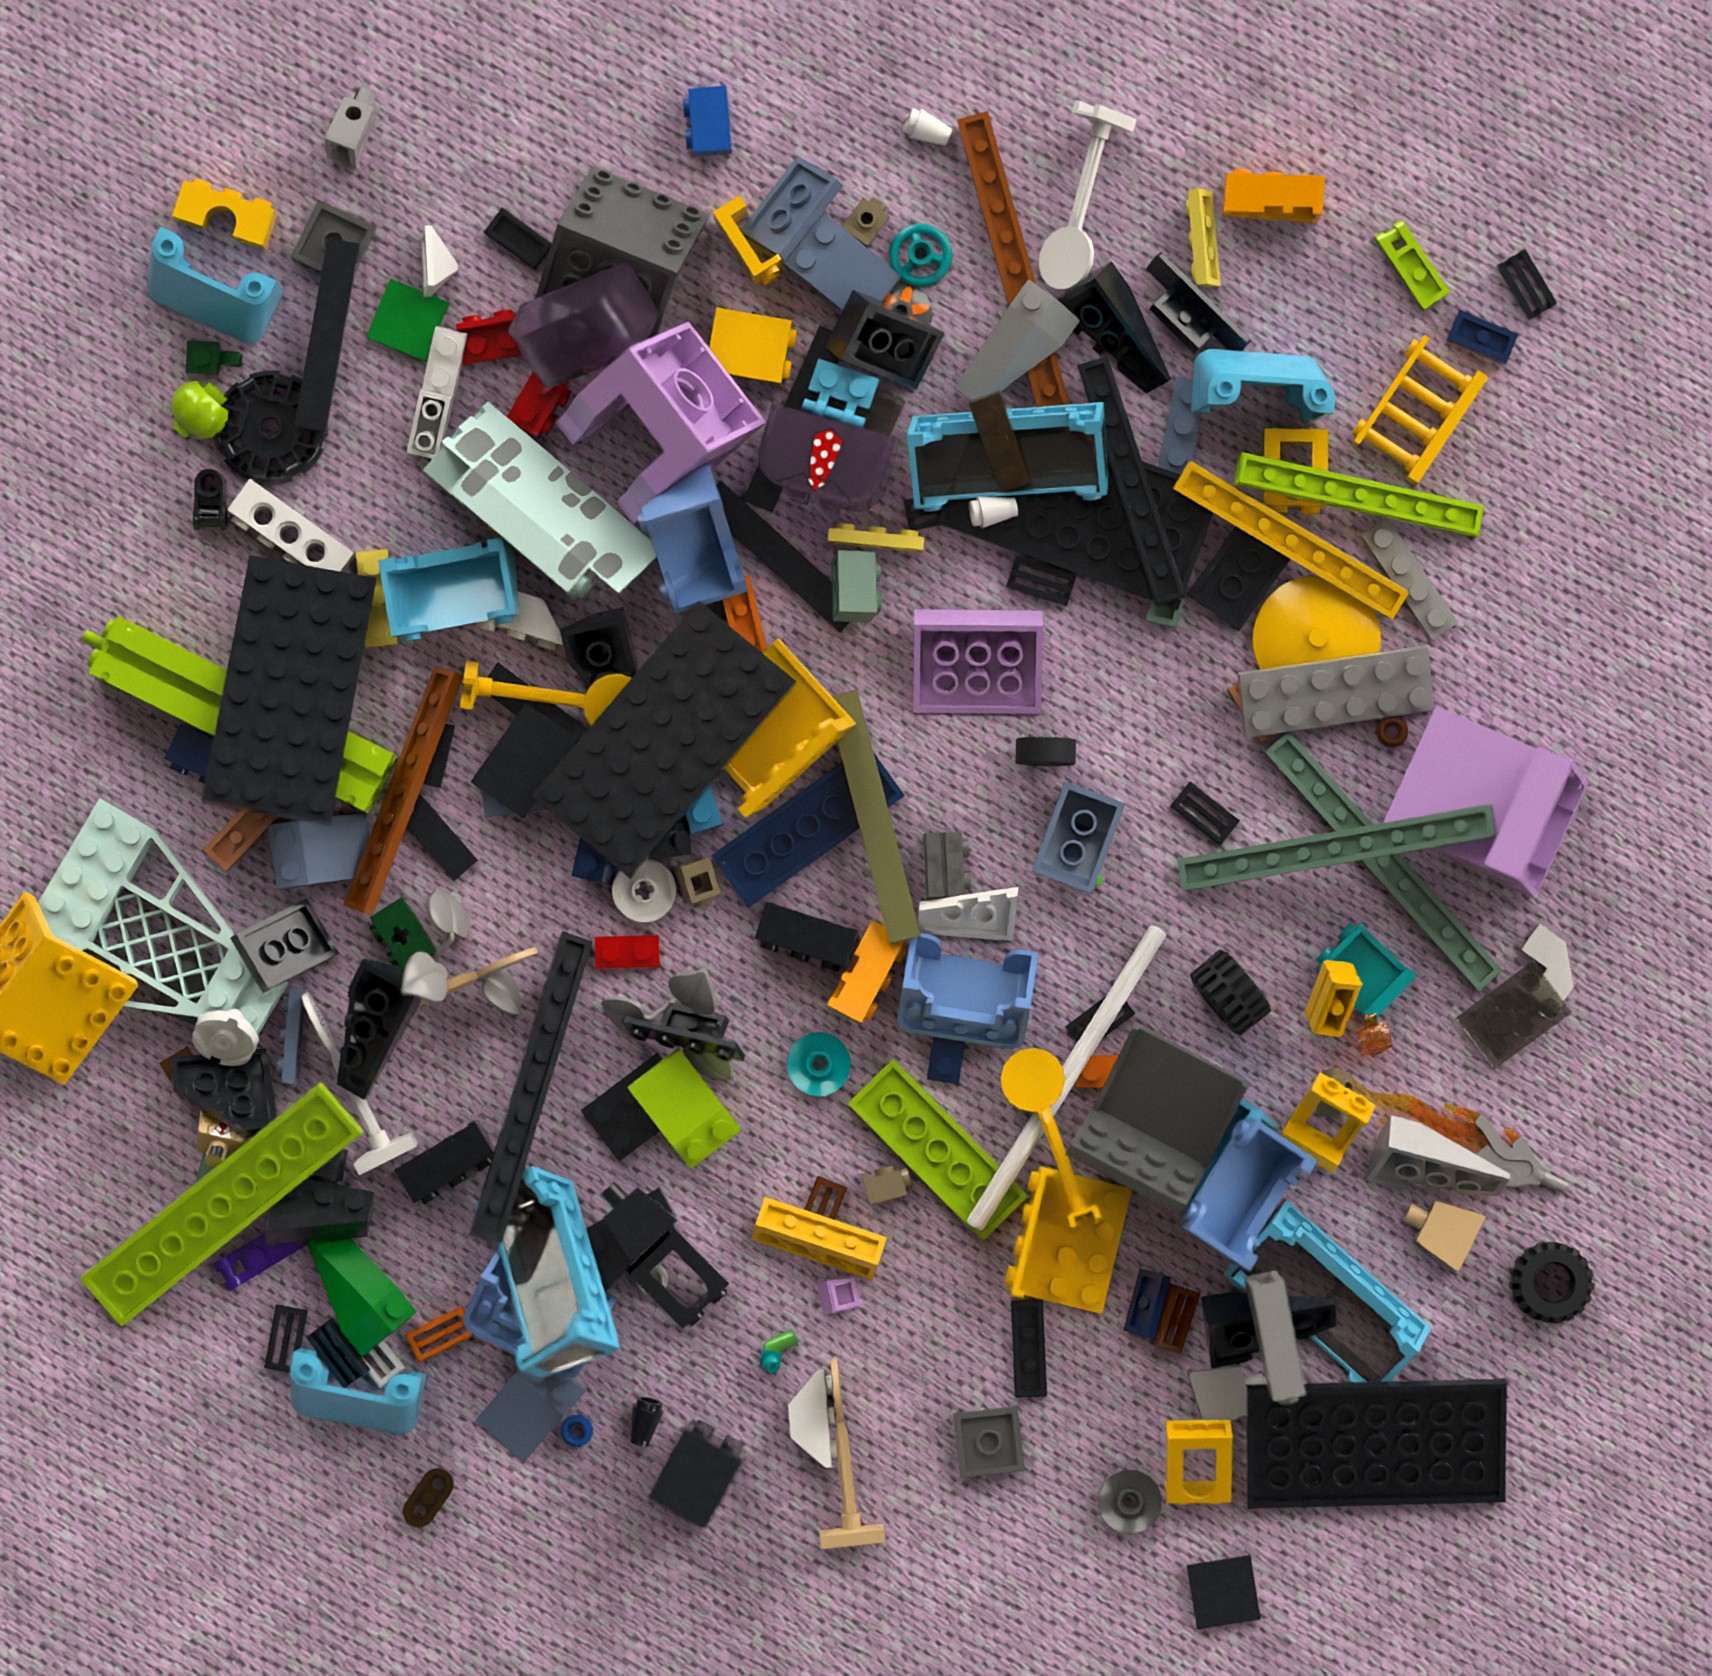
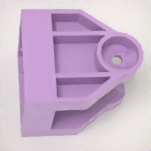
M689 321L628 348L578 393L567 411L556 422L572 445H575L585 436L589 438L631 407L665 452L638 475L627 492L617 501V504L633 525L639 524L637 515L643 514L642 506L696 468L709 464L712 470L766 423Z

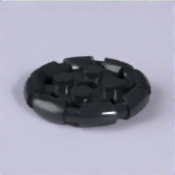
M275 370L255 372L250 374V378L245 381L234 383L223 395L228 400L221 406L228 410V419L224 423L226 425L223 430L214 436L217 450H221L224 454L226 465L240 477L246 480L251 478L259 480L263 485L284 484L293 481L292 477L301 472L305 474L316 464L324 451L321 447L324 437H328V427L327 433L294 427L297 412L295 407L298 406L302 384L301 378L295 375L291 377L281 375V371ZM277 387L287 389L285 398L274 395ZM256 389L260 398L250 403L246 394ZM232 411L241 413L238 424L230 422ZM267 419H275L279 423V430L273 436L264 435L262 432V424ZM303 431L312 433L309 444L300 442ZM241 438L245 448L237 452L232 443ZM292 452L296 461L285 467L281 458L289 456ZM256 456L267 459L264 469L254 466Z

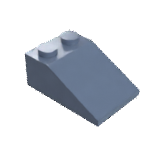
M822 213L784 262L785 268L790 274L841 312L852 290L883 302L901 278L885 262L824 213Z
M1065 781L1031 872L1092 894L1125 803Z
M366 813L333 816L331 826L306 821L268 825L277 889L287 890L352 880L370 836Z
M519 1369L475 1421L524 1463L587 1389L575 1378L565 1379L555 1374L540 1378L521 1372Z

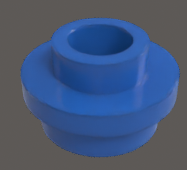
M576 1414L564 1420L561 1426V1436L565 1443L572 1447H581L590 1441L593 1435V1427L588 1418ZM577 1424L583 1428L581 1436L575 1437L571 1434V1427Z

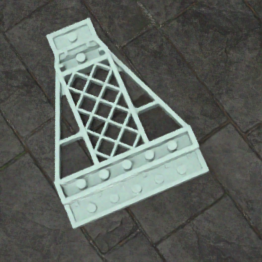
M99 798L38 901V905L52 935L87 954L90 950L96 952L118 965L121 972L126 975H134L178 1001L176 1007L127 1001L123 1007L198 1018L201 1014L211 1011L226 1012L228 1009H236L243 1013L244 1019L253 1026L258 1036L287 987L288 982L262 993L230 939L235 933L172 852L159 832ZM154 841L179 872L166 897L162 900L131 883V879ZM184 882L188 884L220 926L221 932L219 934L173 907V900ZM126 888L133 892V894L122 896ZM137 898L140 915L125 919L121 902ZM143 898L161 909L146 913ZM116 907L119 921L106 924ZM164 914L167 931L152 935L148 918ZM170 914L188 925L173 929ZM142 920L146 937L130 941L126 924ZM120 926L124 943L108 947L105 930ZM191 930L194 947L178 951L175 934ZM197 930L215 941L200 945ZM98 936H100L102 947L94 943ZM169 936L173 953L157 957L153 940ZM147 942L151 959L135 963L131 946ZM218 946L221 963L205 967L202 950ZM224 946L227 947V948H229L226 954H225ZM126 948L129 963L112 954L111 951ZM196 952L200 969L183 973L180 956ZM174 958L178 975L162 979L158 962ZM153 964L156 979L139 970L138 967ZM216 970L209 982L207 972ZM201 974L205 990L189 995L185 977ZM180 980L183 995L164 983ZM200 997L197 1003L191 1000Z

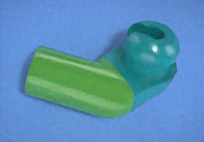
M792 1329L764 1343L760 1364L767 1373H776L781 1366L780 1361L783 1350L798 1344Z

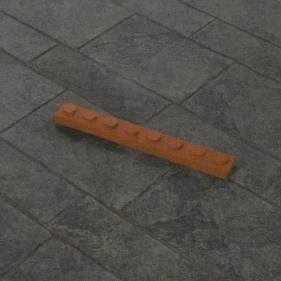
M434 666L345 899L344 906L373 916L439 739L448 720L450 710L459 691L463 675Z

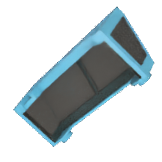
M1103 402L1006 409L1032 481L1002 493L1000 492L971 412L912 416L907 433L914 507L932 512L942 509V505L946 504L948 500L1066 491H1075L1084 500H1096L1101 498L1102 495H1107L1108 470Z
M531 1166L523 1172L502 1244L498 1246L525 1344L518 1346L516 1349V1363L521 1372L542 1378L610 1355L620 1349L573 1181ZM478 1200L477 1202H475V1207H476V1209H477L479 1200Z
M1288 1200L1277 1209L1259 1233L1257 1239L1261 1243L1258 1247L1254 1245L1252 1247L1253 1254L1258 1256L1252 1269L1249 1271L1230 1263L1224 1272L1230 1283L1240 1290H1246L1244 1277L1276 1271L1284 1280L1287 1296L1334 1299L1337 1326L1310 1336V1338L1349 1372V1382L1391 1381L1419 1352L1432 1328Z

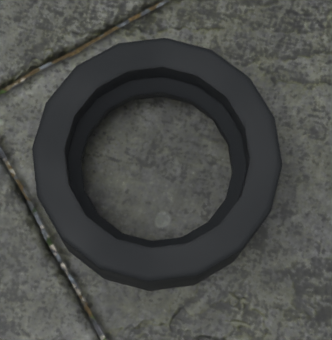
M1063 737L1016 738L1015 763L1032 766L1075 765L1076 739Z

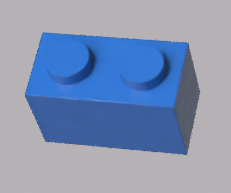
M726 86L688 89L689 98H683L684 118L690 117L691 129L685 130L687 149H693L694 157L732 154Z

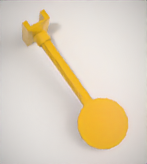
M466 660L460 708L472 710L476 696L490 697L494 695L580 707L584 709L585 716L589 724L592 725L632 678L622 674L605 675L597 679L588 688L587 692L582 694L493 681V678L479 677V662Z
M1038 1048L1022 1049L1013 1054L1003 1066L1001 1074L1002 1091L1007 1100L1019 1110L1038 1113L1070 1199L1067 1203L1071 1214L1066 1216V1222L1070 1232L1074 1233L1077 1231L1076 1221L1081 1220L1082 1225L1089 1223L1087 1217L1092 1216L1096 1225L1101 1223V1215L1098 1206L1089 1207L1086 1196L1081 1194L1050 1109L1063 1092L1065 1084L1063 1068L1057 1058L1046 1050Z

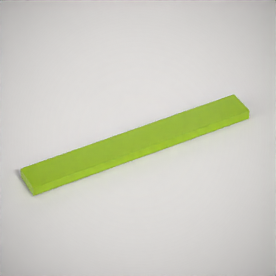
M1240 452L1238 455L1233 485L1474 538L1479 537L1484 505L1245 452Z

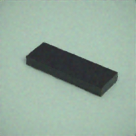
M419 793L406 827L455 882L479 860Z
M1043 1299L1011 1301L1015 1398L1047 1397Z

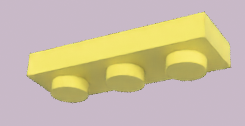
M1199 188L1187 190L1186 212L1190 218L1191 226L1189 244L1193 249L1194 263L1191 266L1193 279L1197 286L1206 288L1220 287L1213 192Z
M836 523V528H829L828 543L920 553H923L925 537H918L919 532L914 530H900L899 535L886 533L887 528L868 526L867 531L855 530V525Z
M388 549L356 552L358 575L377 578L365 640L366 648L398 645V637H392L378 563V560L389 558Z

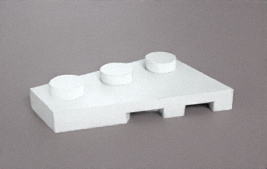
M1018 887L920 901L918 914L919 930L921 933L1013 941Z

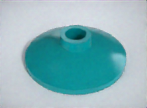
M813 1032L799 1038L791 1047L787 1058V1071L791 1081L799 1090L812 1096H825L836 1092L845 1084L851 1070L850 1054L844 1043L834 1035L825 1032ZM816 1058H822L825 1061L824 1069H814L813 1061Z

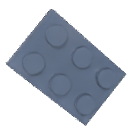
M797 156L740 231L749 240L774 255L778 254L782 260L786 261L843 185L838 179Z

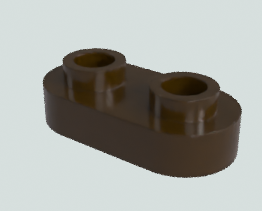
M433 1468L423 1476L403 1506V1517L409 1525L417 1528L425 1527L435 1518L454 1489V1479L449 1471L443 1468ZM441 1478L444 1481L443 1489H434L432 1486L433 1479ZM420 1504L425 1507L426 1513L424 1516L419 1517L415 1515L414 1507Z

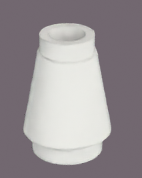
M912 108L902 132L909 134L908 138L945 146L951 135L952 128L947 127V125L922 108L919 111Z
M976 497V500L969 501V512L973 526L985 528L1018 516L1015 497Z

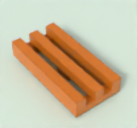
M463 1305L405 1334L418 1363L474 1336L468 1331L424 1354L420 1351V1348L464 1326L463 1317L465 1309ZM460 1315L461 1321L416 1343L415 1336Z

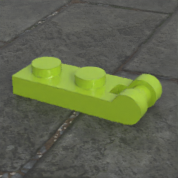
M1400 219L1392 224L1393 228L1388 232H1380L1374 236V240L1386 255L1421 310L1424 311L1450 294V290L1406 224ZM1401 239L1405 246L1396 251L1392 243Z

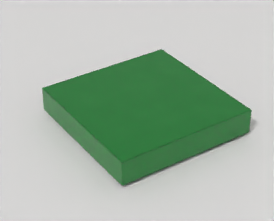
M390 278L366 338L426 362L430 353L435 327H441L450 303L435 296L424 297L423 291Z

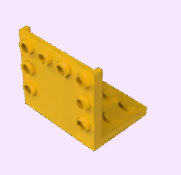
M779 638L763 654L796 680L797 684L725 768L728 774L746 792L741 797L744 803L738 808L745 818L765 809L856 725V722Z
M25 891L0 924V1052L65 1085L139 985L136 979L54 937L35 896Z
M1038 1166L1037 1172L1031 1171L1027 1190L1032 1191L1029 1204H1025L1021 1223H1024L1022 1235L1017 1237L1014 1255H1016L1014 1266L1008 1265L1004 1284L1009 1287V1293L1014 1296L1024 1298V1295L1102 1314L1132 1189L1075 1175L1081 1194L1086 1196L1089 1207L1098 1206L1101 1223L1095 1225L1092 1216L1087 1217L1088 1224L1082 1225L1081 1220L1076 1221L1077 1231L1071 1233L1066 1222V1216L1071 1214L1067 1203L1070 1199L1060 1172Z

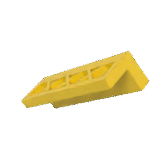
M764 1197L751 1237L753 1241L870 1280L874 1278L887 1237Z

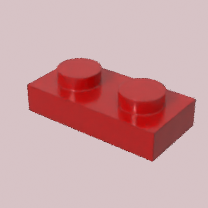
M659 935L595 937V969L660 967Z

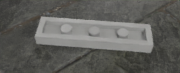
M1384 518L1360 534V537L1387 577L1409 591L1404 602L1431 641L1459 623L1389 519Z

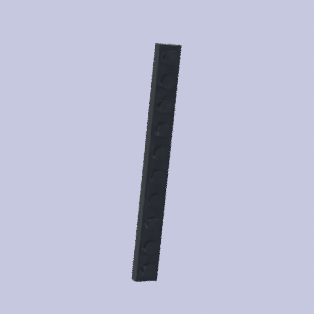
M564 931L560 933L469 1232L470 1236L497 1245L502 1244L593 941Z

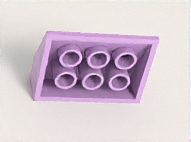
M914 609L913 713L1041 714L1042 611Z

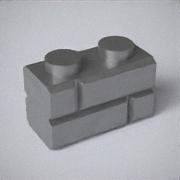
M962 832L923 833L926 898H946L965 895V890L971 889L970 870L964 871L963 858L969 857L968 838L962 839Z

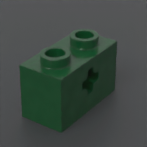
M400 897L369 917L373 923L369 926V929L378 943L384 940L390 949L386 956L392 965L401 966L406 969L407 963L413 954L424 952L433 956L438 951L404 897ZM396 929L408 930L409 934L406 936L408 943L394 942L393 939L397 936Z

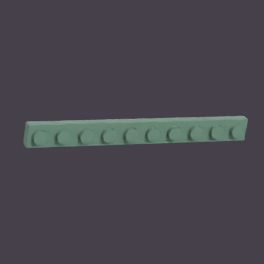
M1286 732L1264 752L1334 832L1373 825L1290 732ZM1399 854L1361 860L1366 868L1477 992L1503 971Z
M1492 804L1177 859L1182 891H1190L1496 837L1497 831Z

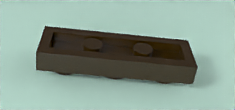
M1000 391L970 400L968 405L1000 492L1002 493L1031 483L1032 478Z

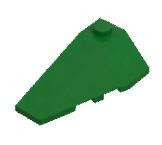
M316 1239L306 1241L317 1272L325 1286L330 1305L332 1304L337 1317L339 1329L361 1358L417 1312L394 1283L351 1239L332 1241Z

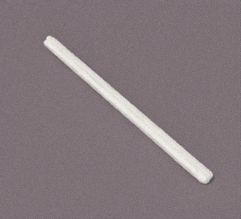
M1153 925L1148 928L1062 1066L1065 1084L1062 1095L1050 1107L1053 1117L1165 939L1166 934L1160 928ZM1034 1112L967 1218V1223L973 1228L980 1231L984 1229L1044 1133V1128L1037 1112Z

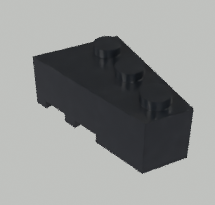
M766 902L755 939L761 941L760 948L777 953L779 947L790 950V957L808 963L809 958L812 957L822 961L820 967L839 972L840 967L847 969L858 930Z
M474 1120L467 1127L443 1139L442 1142L412 1158L394 1171L413 1203L421 1200L423 1205L439 1197L438 1189L446 1184H449L452 1189L467 1180L468 1178L465 1173L476 1167L480 1172L489 1167L495 1146L481 1122Z
M305 1179L271 1206L265 1229V1247H275L278 1243L287 1242L303 1244L307 1240L316 1239L332 1241L367 1237L374 1210V1192Z
M661 1187L648 1193L650 1197L674 1216L676 1215ZM602 1219L586 1228L602 1285L605 1291H607L636 1259L631 1262L627 1258L608 1225Z

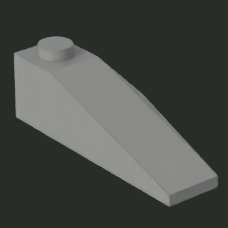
M1028 279L954 389L970 400L996 391H1003L1012 382L1060 349L1080 320L1054 296Z
M1391 1115L1379 1132L1366 1174V1180L1397 1189H1407V1183L1427 1185V1191H1437L1438 1187H1455L1459 1193L1498 1196L1509 1182L1510 1174L1422 1123L1408 1120L1405 1117Z

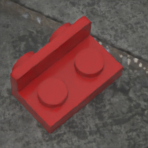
M509 309L494 312V317L481 319V315L462 318L463 323H457L456 329L457 331L468 333L462 358L463 364L469 365L527 355L519 313L513 314V311Z
M536 365L508 413L507 418L521 430L537 439L541 437L542 433L548 435L556 422V418L552 417L558 406L563 408L572 394V391L568 389L570 382Z

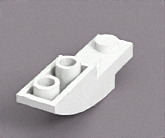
M439 326L435 327L406 453L433 459L441 450L462 369V358L468 333Z

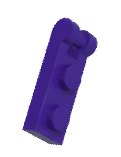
M265 1233L212 1265L217 1272L220 1271L226 1280L224 1285L229 1292L305 1247L306 1243L296 1244V1242L278 1243L275 1247H265ZM240 1260L245 1269L239 1275H237L231 1265Z

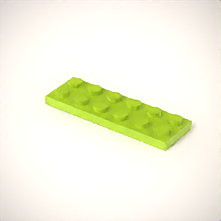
M894 1059L848 1103L982 1241L1028 1197L1018 1184L1013 1181L983 1230H977L967 1223V1218L1000 1166Z

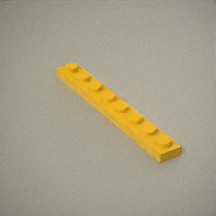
M1189 460L1173 486V489L1392 620L1409 594V591L1191 460Z

